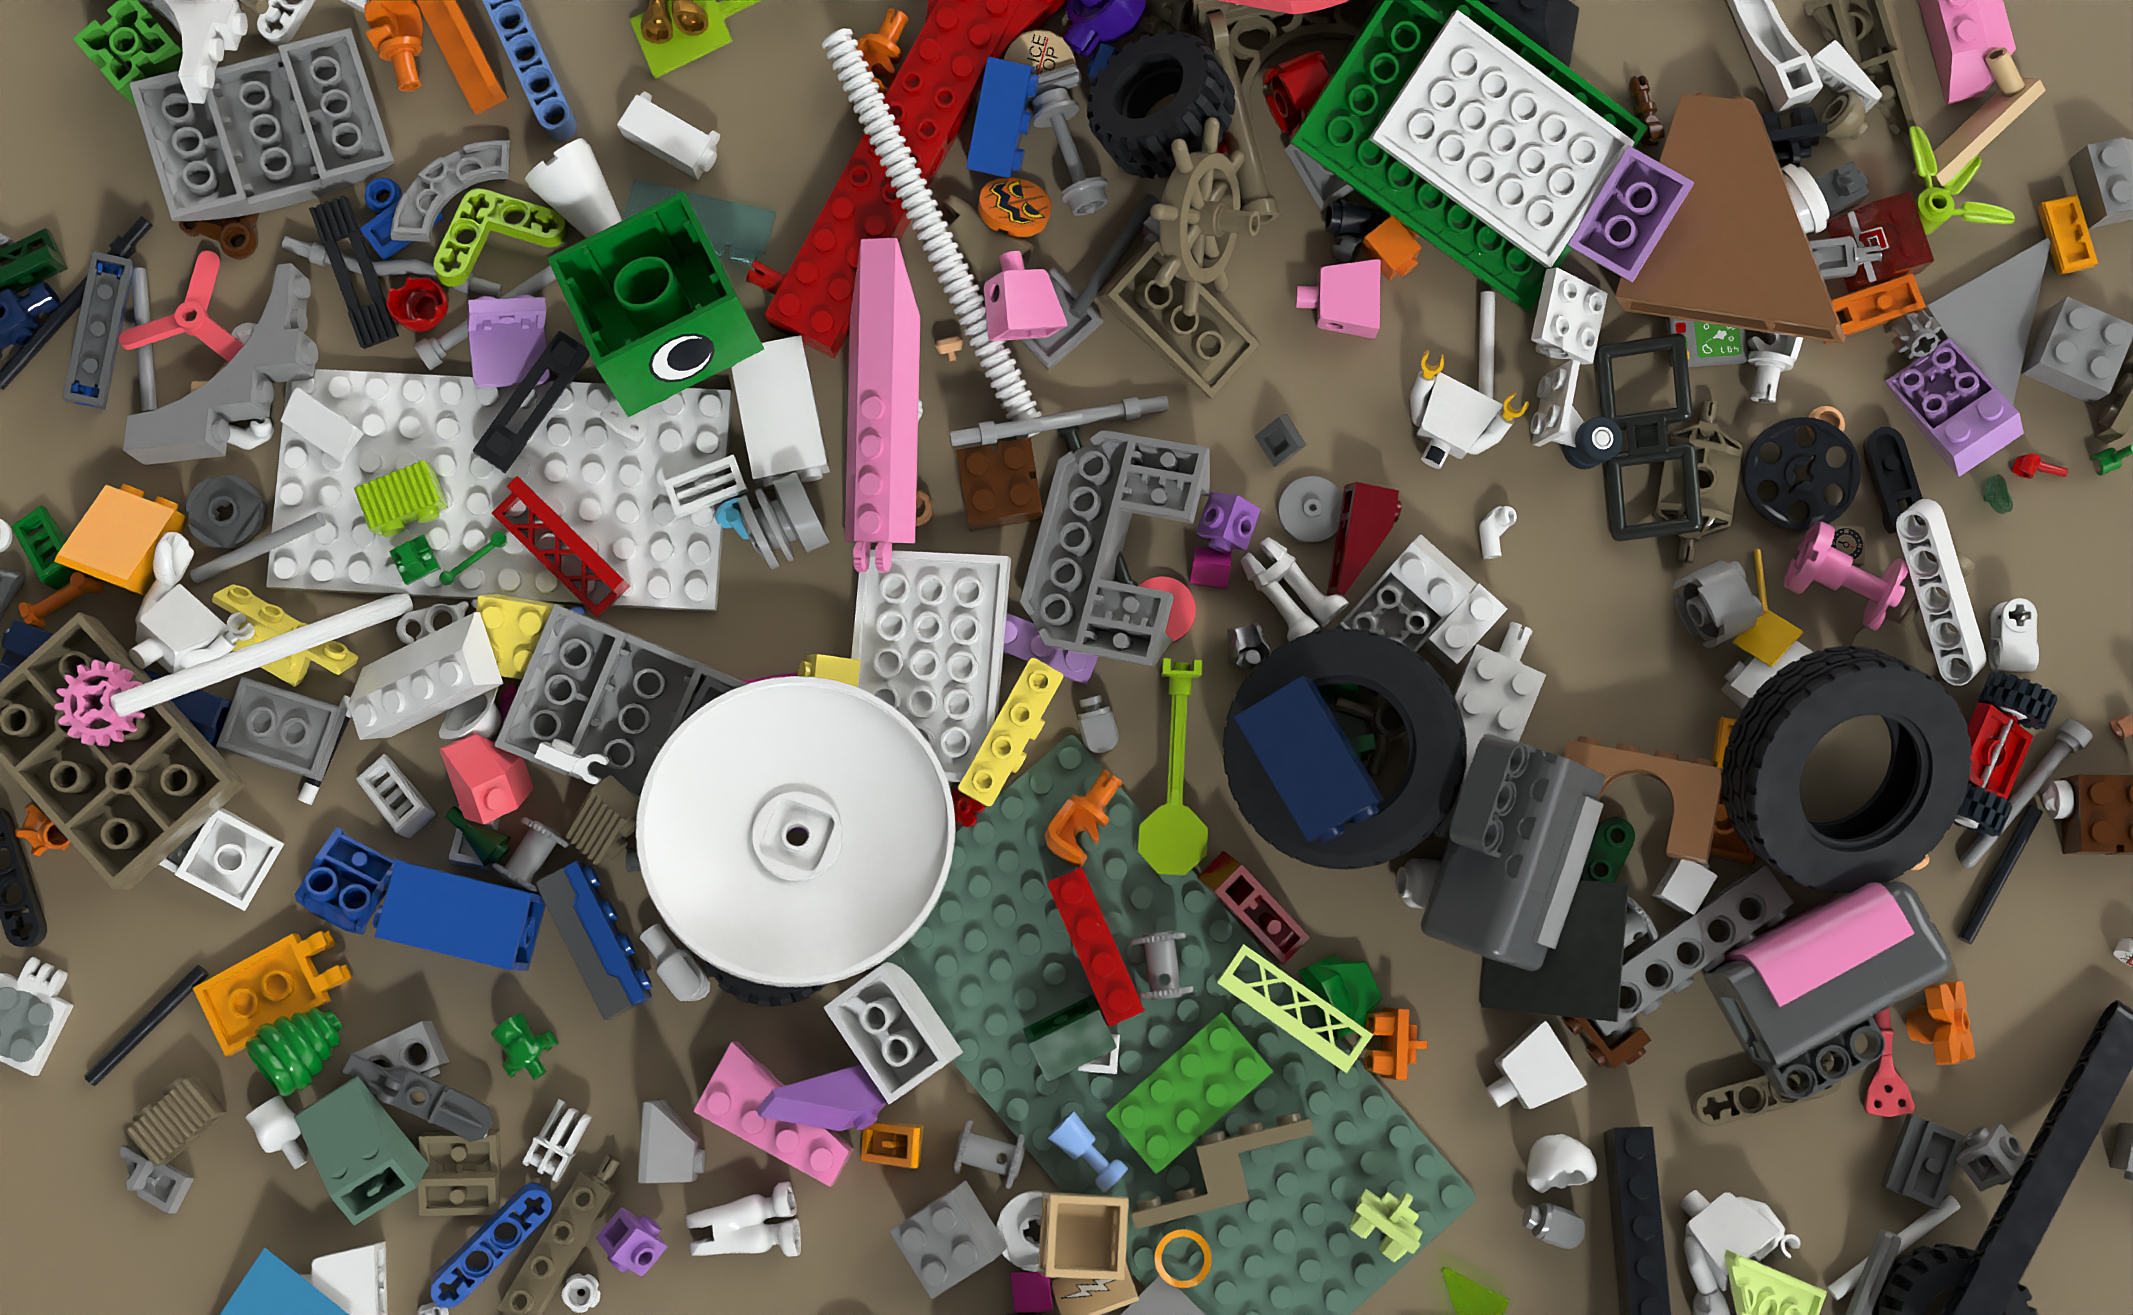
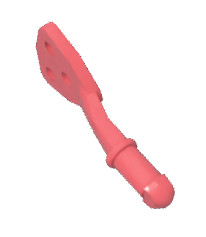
M1887 1008L1874 1014V1020L1885 1040V1050L1878 1060L1877 1070L1866 1087L1864 1110L1870 1115L1893 1117L1913 1112L1915 1105L1908 1086L1894 1069L1892 1058L1894 1030L1891 1027L1890 1010ZM1886 1085L1890 1087L1889 1093H1886L1884 1090ZM1901 1099L1903 1101V1107L1898 1105V1100ZM1874 1101H1879V1108L1874 1106Z

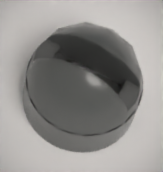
M1349 234L1337 236L1335 238L1337 244L1331 245L1332 256L1339 263H1353L1360 251L1362 239Z

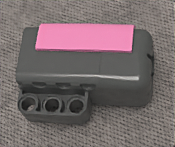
M1872 882L1850 893H1837L1757 936L1750 943L1725 954V963L1708 971L1704 976L1712 995L1748 1058L1762 1068L1776 1093L1784 1097L1802 1100L1880 1058L1885 1050V1040L1872 1016L1942 979L1951 970L1953 961L1951 953L1935 924L1930 922L1929 919L1931 917L1919 896L1909 885L1903 882H1885L1882 884ZM1860 1033H1863L1868 1041L1867 1048L1863 1053H1859L1855 1047V1039ZM1829 1051L1833 1056L1834 1065L1831 1070L1825 1072L1821 1066V1058L1823 1054ZM1796 1070L1800 1076V1084L1795 1090L1791 1091L1786 1083L1787 1076L1791 1071Z

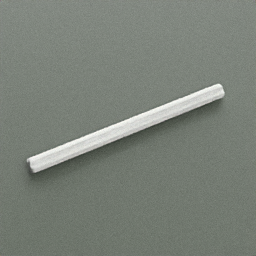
M408 593L392 594L115 694L111 697L112 707L119 717L132 714L411 612L413 610L412 600Z

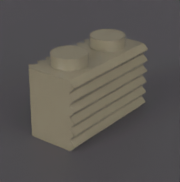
M609 775L591 788L566 830L564 837L565 839H570V844H575L576 849H581V854H587V859H592L593 864L598 865L607 857L613 860L627 846L628 843L624 838L636 830L640 801L612 775Z
M180 1077L174 1080L162 1091L165 1097L155 1106L153 1104L145 1106L132 1118L135 1123L126 1132L155 1167L170 1163L227 1112L198 1077L186 1079Z

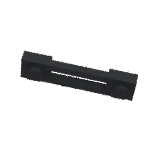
M343 195L339 199L335 198L331 202L327 201L323 205L319 204L315 208H309L349 311L348 315L360 347L366 349L398 337V331L386 307L385 296L349 199ZM348 237L373 302L369 306H363V308L360 306L337 241Z
M559 330L473 448V452L506 474L527 445V441L591 356L588 349ZM548 369L553 371L554 374L559 375L519 432L515 434L506 428V425L545 371Z

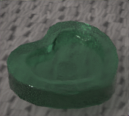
M2000 474L1989 476L1985 486L1986 495H1983L1984 501L1989 502L1991 507L1999 514L2010 512L2013 508V501L2008 492L2005 479Z

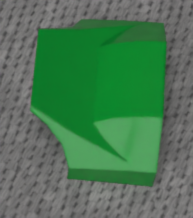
M1332 955L1299 970L1307 989L1362 1027L1366 1026V1015L1371 1013L1382 1000V996L1366 961L1343 960L1336 955ZM1315 1004L1314 1006L1322 1025L1326 1026L1324 1010ZM1329 1014L1331 1025L1342 1023ZM1349 1027L1332 1030L1334 1040L1340 1039L1354 1032V1030Z

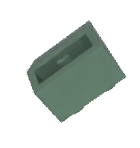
M358 1076L294 1116L329 1196L354 1226L417 1188L429 1165Z

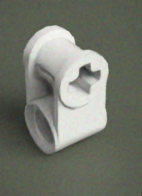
M2022 598L1999 603L1993 607L1989 616L1990 645L1988 658L1992 671L2034 672L2039 661L2036 608L2030 601ZM2009 612L2011 615H2017V622L2015 619H2009Z

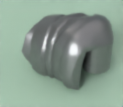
M1257 622L1237 629H1227V636L1230 642L1229 659L1231 665L1241 669L1252 670L1270 653V646L1263 638L1264 632Z

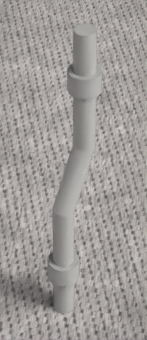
M288 236L284 238L282 250L307 257L309 262L324 267L327 264L331 265L323 243L315 241L311 244ZM341 253L347 270L362 274L356 257ZM418 259L372 261L377 276L417 274L439 281L434 265ZM445 268L446 272L451 271V269ZM471 272L465 283L453 288L467 294L473 291L499 299L503 286L477 278L475 273Z
M1167 396L1138 400L1137 397L1121 399V403L1042 417L994 424V421L978 423V427L951 431L949 432V438L952 447L981 442V445L997 443V439L1118 418H1124L1125 421L1140 419L1142 414L1168 410L1169 404Z

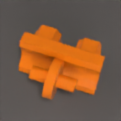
M1383 1007V1011L1366 1015V1030L1373 1035H1382V1050L1366 1051L1365 1070L1381 1074L1383 1078L1407 1080L1408 1063L1416 1064L1417 1049H1428V1041L1417 1040V1025L1409 1024V1009Z

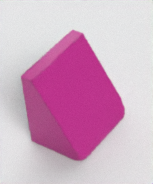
M1027 1270L1010 1272L1015 1313L1053 1311L1050 1277Z

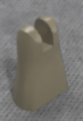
M949 195L942 202L945 209L956 219L951 225L948 224L946 230L947 232H952L953 237L951 240L953 243L957 242L959 247L956 250L958 253L963 254L962 262L963 264H968L969 269L967 272L968 274H973L974 280L972 282L974 285L979 286L980 289L978 291L984 298L985 282L1002 272L1000 255L1011 251H1020L1024 267L1029 264L1035 253V246L1021 237L1008 236V231L1000 228L998 232L989 228L981 220L978 210L960 198Z

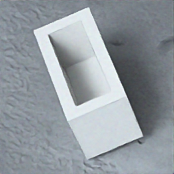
M1479 583L1427 639L1423 646L1451 670L1508 608Z

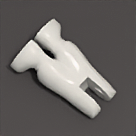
M779 1182L774 1187L770 1198L753 1194L721 1206L686 1215L687 1228H703L712 1225L714 1238H705L690 1243L691 1256L726 1253H764L772 1245L776 1244L780 1246L782 1252L788 1257L800 1255L801 1232L798 1219L786 1220L770 1225L764 1223L767 1218H784L796 1215L797 1205L790 1182Z

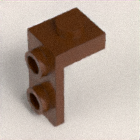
M1561 1016L1566 1027L1575 1036L1580 1033L1589 1044L1585 1050L1599 1067L1604 1064L1607 1068L1616 1069L1623 1062L1630 1065L1646 1053L1644 1046L1651 1041L1642 1028L1632 1027L1610 1046H1607L1586 1019Z

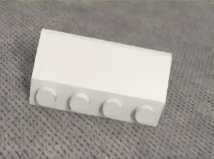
M474 612L362 668L348 703L359 740L392 737L503 684L480 612Z

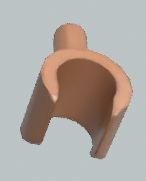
M2121 715L2110 721L2111 730L2119 739L2123 740L2129 736L2133 738V715Z

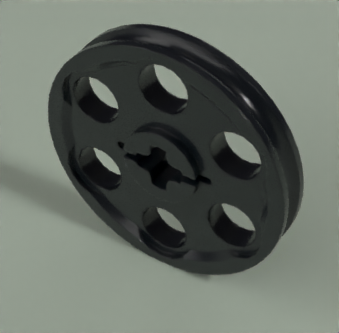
M1810 417L1782 420L1765 429L1757 436L1748 449L1742 470L1745 494L1755 511L1768 522L1792 530H1809L1817 521L1829 524L1840 517L1853 502L1861 477L1859 457L1850 439L1831 423ZM1802 425L1809 426L1814 432V441L1807 447L1799 446L1794 439L1795 431ZM1768 442L1776 444L1780 450L1778 460L1772 464L1764 463L1760 458V449ZM1834 446H1839L1846 454L1844 464L1838 468L1829 466L1826 461L1827 451ZM1805 464H1808L1806 474L1810 476L1809 480H1800L1797 484H1794L1796 474L1793 472V468L1803 467ZM1763 480L1772 481L1777 489L1775 497L1767 502L1759 499L1756 492L1757 486ZM1830 484L1838 485L1843 492L1841 501L1833 506L1828 505L1823 499L1824 488ZM1800 500L1808 507V514L1803 521L1794 522L1788 516V508L1791 503Z

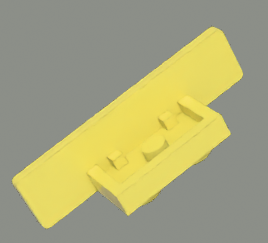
M235 584L214 593L212 598L214 604L232 614L240 612L247 617L238 630L242 629L247 623H251L255 628L254 636L249 640L238 639L236 641L237 646L232 651L240 650L309 625L301 623L285 614L280 607L261 600L253 595L249 589ZM331 640L260 667L296 687L304 681L311 660L339 675L354 666L359 657L349 651L345 645Z
M1034 657L1029 659L958 786L960 792L986 807L993 805L1011 771L1016 774L1027 756L1023 749L1029 738L1035 740L1043 728L1045 721L1041 717L1063 679L1062 673Z

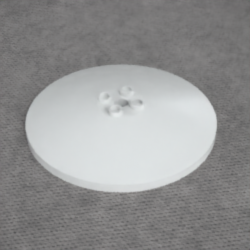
M798 676L771 678L738 687L713 699L693 713L670 736L658 753L641 792L636 825L637 853L645 884L659 914L671 931L699 957L720 970L760 984L783 987L822 985L846 979L882 962L900 949L926 921L945 886L952 862L955 843L953 800L947 778L933 749L919 730L891 705L869 692L835 680ZM793 828H802L806 830L809 838L805 844L793 846L786 840V835Z

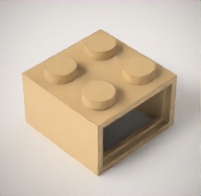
M1042 1192L1038 1273L1045 1277L1125 1280L1129 1198L1118 1195Z

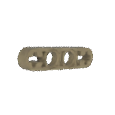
M1821 1059L1822 1069L1824 1071L1831 1070L1834 1062ZM1793 1070L1788 1074V1077L1793 1080L1796 1089L1800 1084V1076L1796 1070ZM1760 1074L1703 1090L1693 1099L1692 1113L1700 1123L1719 1126L1832 1094L1841 1086L1842 1079L1801 1100L1789 1097L1781 1098L1772 1088L1766 1075ZM1746 1086L1753 1087L1758 1094L1757 1104L1750 1109L1741 1106L1738 1099L1739 1092ZM1729 1091V1103L1735 1111L1734 1114H1731L1730 1107L1715 1110V1118L1711 1114L1703 1113L1702 1107L1708 1105L1707 1098L1710 1097L1712 1102H1724L1728 1100L1724 1093Z

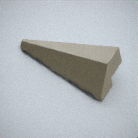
M1817 0L1805 5L1806 13L1809 16H1813L1823 30L1824 33L1822 35L1827 42L1838 41L1882 93V97L1874 106L1882 111L1891 124L1889 126L1895 135L1900 136L1912 154L1910 156L1914 160L1909 128L1911 126H1918L1924 133L1925 129L1893 0Z

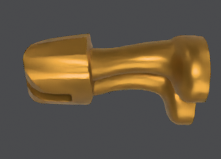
M650 0L649 8L643 15L640 24L643 38L648 42L661 44L668 42L673 37V25L667 10L666 0ZM672 0V18L674 24L682 33L693 36L702 34L707 30L709 24L708 14L701 6L692 0Z

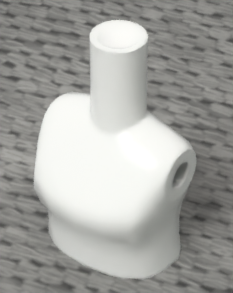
M278 1095L256 1108L245 1118L254 1129L258 1142L266 1153L282 1150L293 1168L297 1169L307 1163L308 1159L296 1142L301 1132L294 1119L295 1114L288 1108L283 1097Z

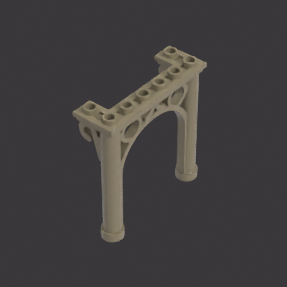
M1192 0L1191 34L1195 33L1211 49L1234 86L1235 110L1234 114L1230 115L1232 122L1228 131H1223L1229 155L1235 150H1240L1245 156L1244 162L1236 173L1243 205L1240 210L1258 211L1261 218L1260 226L1276 220L1280 213L1251 111L1250 90L1256 75L1275 54L1298 42L1315 38H1339L1353 41L1361 27L1358 28L1346 23L1341 17V12L1345 8L1361 5L1366 7L1371 13L1378 0H1349L1336 5L1332 13V23H1327L1328 17H1319L1312 12L1288 14L1217 0ZM1293 16V20L1287 26L1282 27L1281 36L1276 38L1277 30L1271 21ZM1259 29L1267 34L1269 41L1261 51L1243 47L1238 41V36L1245 31ZM1234 55L1240 60L1251 63L1245 73L1242 84Z

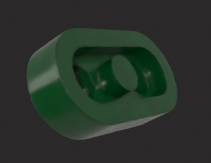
M1611 817L1597 825L1580 881L1614 883L1635 842L1634 829L1627 820L1620 817ZM1613 829L1619 830L1622 834V839L1619 843L1613 842L1610 838V833ZM1596 863L1604 865L1605 874L1603 877L1595 875L1593 869Z

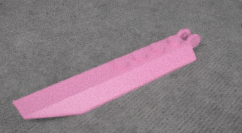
M897 238L861 239L850 314L845 543L856 542L853 549V565L857 572H867L869 569L871 543H878L875 548V565L879 572H889L892 543H915L920 313Z

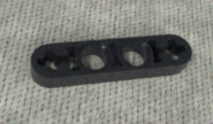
M0 808V837L6 838L5 841H0V850L7 848L12 854L10 865L5 869H0V920L5 935L11 944L18 947H34L45 939L47 924L19 837L15 835L16 828L13 819L7 810ZM17 883L22 887L24 895L18 904L11 905L6 899V892L11 885ZM29 909V912L21 913L22 916L12 915L13 912ZM24 923L33 925V930L28 932V937L20 936L19 930L24 928Z

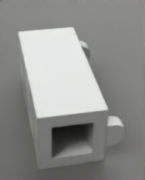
M646 91L640 96L636 94L617 124L623 137L697 180L703 171L708 172L717 158L716 145L720 139V134L711 131L707 135L651 103L652 95Z

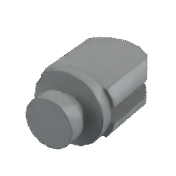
M1101 694L1079 700L1080 707H1085L1086 712L1077 715L1083 742L1090 751L1096 753H1106L1112 750L1119 738V732L1110 706L1100 708L1099 703L1103 702Z
M1542 1203L1539 1207L1529 1204L1523 1213V1227L1532 1229L1533 1236L1541 1241L1569 1249L1579 1245L1585 1236L1583 1219L1575 1212L1551 1203Z

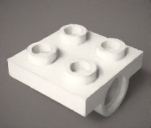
M1557 267L1546 269L1531 340L1537 343L1536 352L1550 358L1574 359L1580 361L1581 365L1593 364L1608 293Z

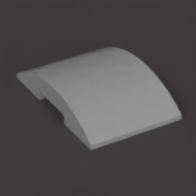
M351 28L279 45V53L216 68L215 83L213 88H209L204 104L189 103L178 76L179 71L129 83L172 221L231 218L295 205L351 186L394 164V159Z
M554 604L494 746L582 781L585 780L578 774L570 773L535 758L540 743L549 742L552 744L553 739L556 738L575 746L574 753L582 756V758L591 754H602L609 759L608 764L603 765L596 761L592 762L589 767L591 774L601 778L600 782L609 775H612L640 801L644 783L658 753L680 726L705 678L709 676L732 689L747 685L748 683L631 633Z

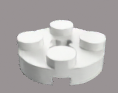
M1027 1191L1013 1197L1001 1210L996 1225L998 1232L1008 1246L1002 1252L1003 1256L1015 1266L1030 1272H1038L1040 1241L1034 1242L1032 1236L1025 1237L1024 1230L1029 1228V1221L1036 1220L1037 1224L1041 1225L1042 1191Z

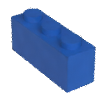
M993 57L987 58L966 169L1007 178L1013 177L1014 170L1020 172L1025 151L1024 149H1019L1021 135L1028 134L1032 113L1026 111L1029 97L1035 98L1039 84V75L1034 74L1035 66Z

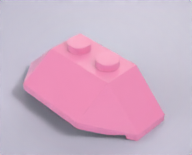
M1918 0L1946 105L1982 98L1995 80L1985 60L1986 56L1991 51L2001 47L2007 48L2011 56L2016 49L2003 0Z

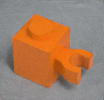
M1390 216L1364 238L1361 250L1370 260H1381L1380 271L1390 281L1397 274L1401 277L1406 276L1419 264L1416 259L1422 247L1416 241L1420 237L1419 235Z

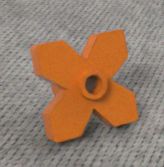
M1944 982L1925 987L1927 1005H1917L1914 1010H1908L1906 1013V1027L1912 1041H1920L1922 1044L1933 1043L1937 1065L1959 1063L1960 1060L1975 1058L1970 1021L1966 1011L1967 999L1964 982Z

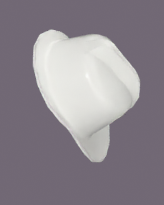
M498 687L449 709L439 730L440 738L444 741H457L468 735L477 734L491 740L502 724L501 714L494 702Z

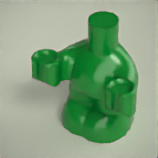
M523 1013L505 1020L491 1033V1036L502 1046L507 1055L502 1067L509 1077L515 1076V1073L522 1071V1068L527 1069L533 1080L543 1076L547 1071L540 1062L539 1057L543 1049L549 1051L552 1049L551 1046L558 1045L559 1043L551 1030L535 1036L529 1028L528 1021Z

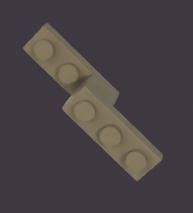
M1293 1112L1276 1117L1278 1124L1263 1127L1262 1122L1258 1121L1239 1126L1240 1133L1225 1137L1224 1131L1201 1136L1202 1143L1194 1146L1206 1191L1199 1193L1197 1187H1191L1176 1191V1199L1161 1202L1159 1196L1138 1201V1208L1130 1210L1135 1229L1249 1201L1250 1198L1238 1153L1313 1135L1314 1130L1311 1119L1309 1117L1301 1118L1299 1112Z

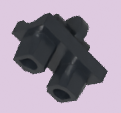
M1813 107L1794 110L1789 115L1791 127L1781 128L1779 113L1771 112L1760 115L1778 162L1784 161L1785 166L1793 164L1797 168L1800 167L1801 159L1811 157L1810 147L1817 146L1820 136L1827 135L1828 133L1826 122H1817Z

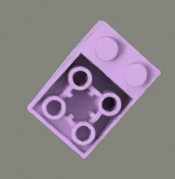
M1950 338L1939 344L1930 354L1920 357L1885 381L1886 385L1937 454L1958 477L2024 434L2019 411Z

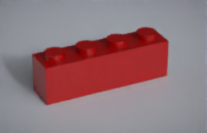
M1081 867L1047 882V886L1108 1026H1113L1144 1012L1145 1010L1083 868Z

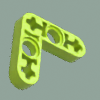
M473 189L463 197L434 258L433 265L437 278L442 284L449 287L460 286L469 278L490 231L551 248L562 244L566 239L567 229L564 218L557 211L486 189ZM482 203H485L487 208L479 209L476 216L478 221L477 223L476 221H474L475 212L473 207H480ZM511 212H521L525 215L523 221L519 224H509L505 221V217ZM551 224H555L556 229H550L548 233H544L543 228H549ZM464 231H471L476 234L474 241L468 244L457 242L456 237ZM454 252L457 253V264L459 269L452 268L450 272H446L445 267L453 266L456 260Z

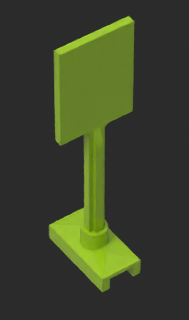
M668 0L666 5L672 20L673 37L668 42L661 44L651 43L643 38L640 24L645 12L629 20L653 77L657 79L733 42L725 19L762 0H723L721 2H716V0H692L706 11L709 22L705 32L693 36L682 33L676 27L672 18V0Z

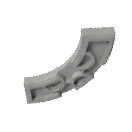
M491 140L462 146V150L451 153L444 158L439 157L428 164L417 174L418 178L400 198L392 220L391 239L430 242L432 228L438 214L456 194L480 182L509 179L510 140Z

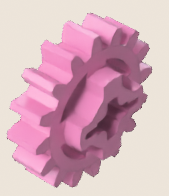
M94 660L92 661L91 669L81 664L77 666L79 676L66 675L64 677L69 687L67 689H57L56 692L64 697V702L54 706L55 709L65 712V715L58 722L60 725L71 726L67 735L74 738L81 737V743L93 745L96 741L97 745L109 746L110 738L117 742L125 741L122 731L136 732L137 728L132 721L134 717L144 718L145 714L137 711L119 717L111 704V697L113 695L143 685L138 681H130L134 672L128 669L120 670V664L109 661L105 666L104 662ZM109 678L107 681L102 680L99 685L94 686L91 684L94 680ZM99 699H100V702L104 705L102 709H101V707H102L101 704L98 702ZM104 721L111 723L108 727L93 729L94 726L99 727Z

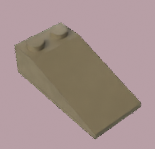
M1158 240L1146 242L1101 290L1096 298L1135 335L1209 399H1212L1260 344L1201 284L1197 312L1193 316H1186L1182 311L1185 281L1174 276L1168 286L1159 287L1155 282V278L1165 262L1161 245Z

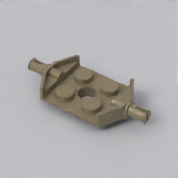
M1702 401L1700 418L1697 425L1668 434L1669 445L1691 443L1695 446L1698 470L1705 471L1710 478L1709 487L1705 489L1700 488L1702 529L1698 532L1676 534L1680 539L1677 561L1681 563L1685 561L1684 563H1693L1695 544L1700 538L1731 527L1743 446L1717 428L1718 424L1714 423L1718 406L1716 402L1710 404V401ZM1681 459L1664 461L1657 507L1656 511L1652 513V517L1658 522L1687 518Z

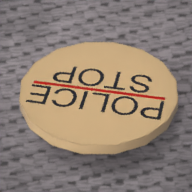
M1035 29L1022 33L1010 44L1004 56V60L1035 66V75L1076 64L1072 48L1059 35L1046 30Z

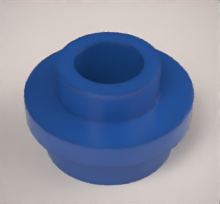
M389 178L375 179L368 184L365 190V202L377 214L382 213L402 196V190L399 185ZM383 193H390V198L387 201L379 202V198Z

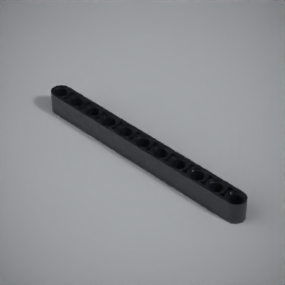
M2115 1000L2100 1016L1940 1315H2002L2133 1068V1009L2121 1001Z

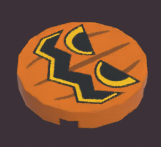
M1014 177L998 178L988 182L981 190L977 210L981 220L989 228L997 232L999 228L1008 231L1007 235L1012 237H1029L1042 232L1050 219L1052 203L1048 194L1041 187L1028 180Z

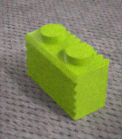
M425 460L413 463L411 466L398 469L395 472L375 480H370L368 483H363L361 486L354 488L369 530L376 535L382 534L383 537L400 534L405 530V524L418 520L419 523L432 521L440 516V510L448 508L435 470Z

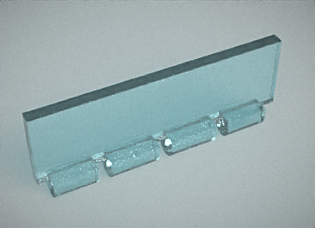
M634 179L622 220L683 190ZM684 191L719 258L724 257L726 246L731 247L729 260L752 265L757 260L758 253L765 255L775 222L776 212Z

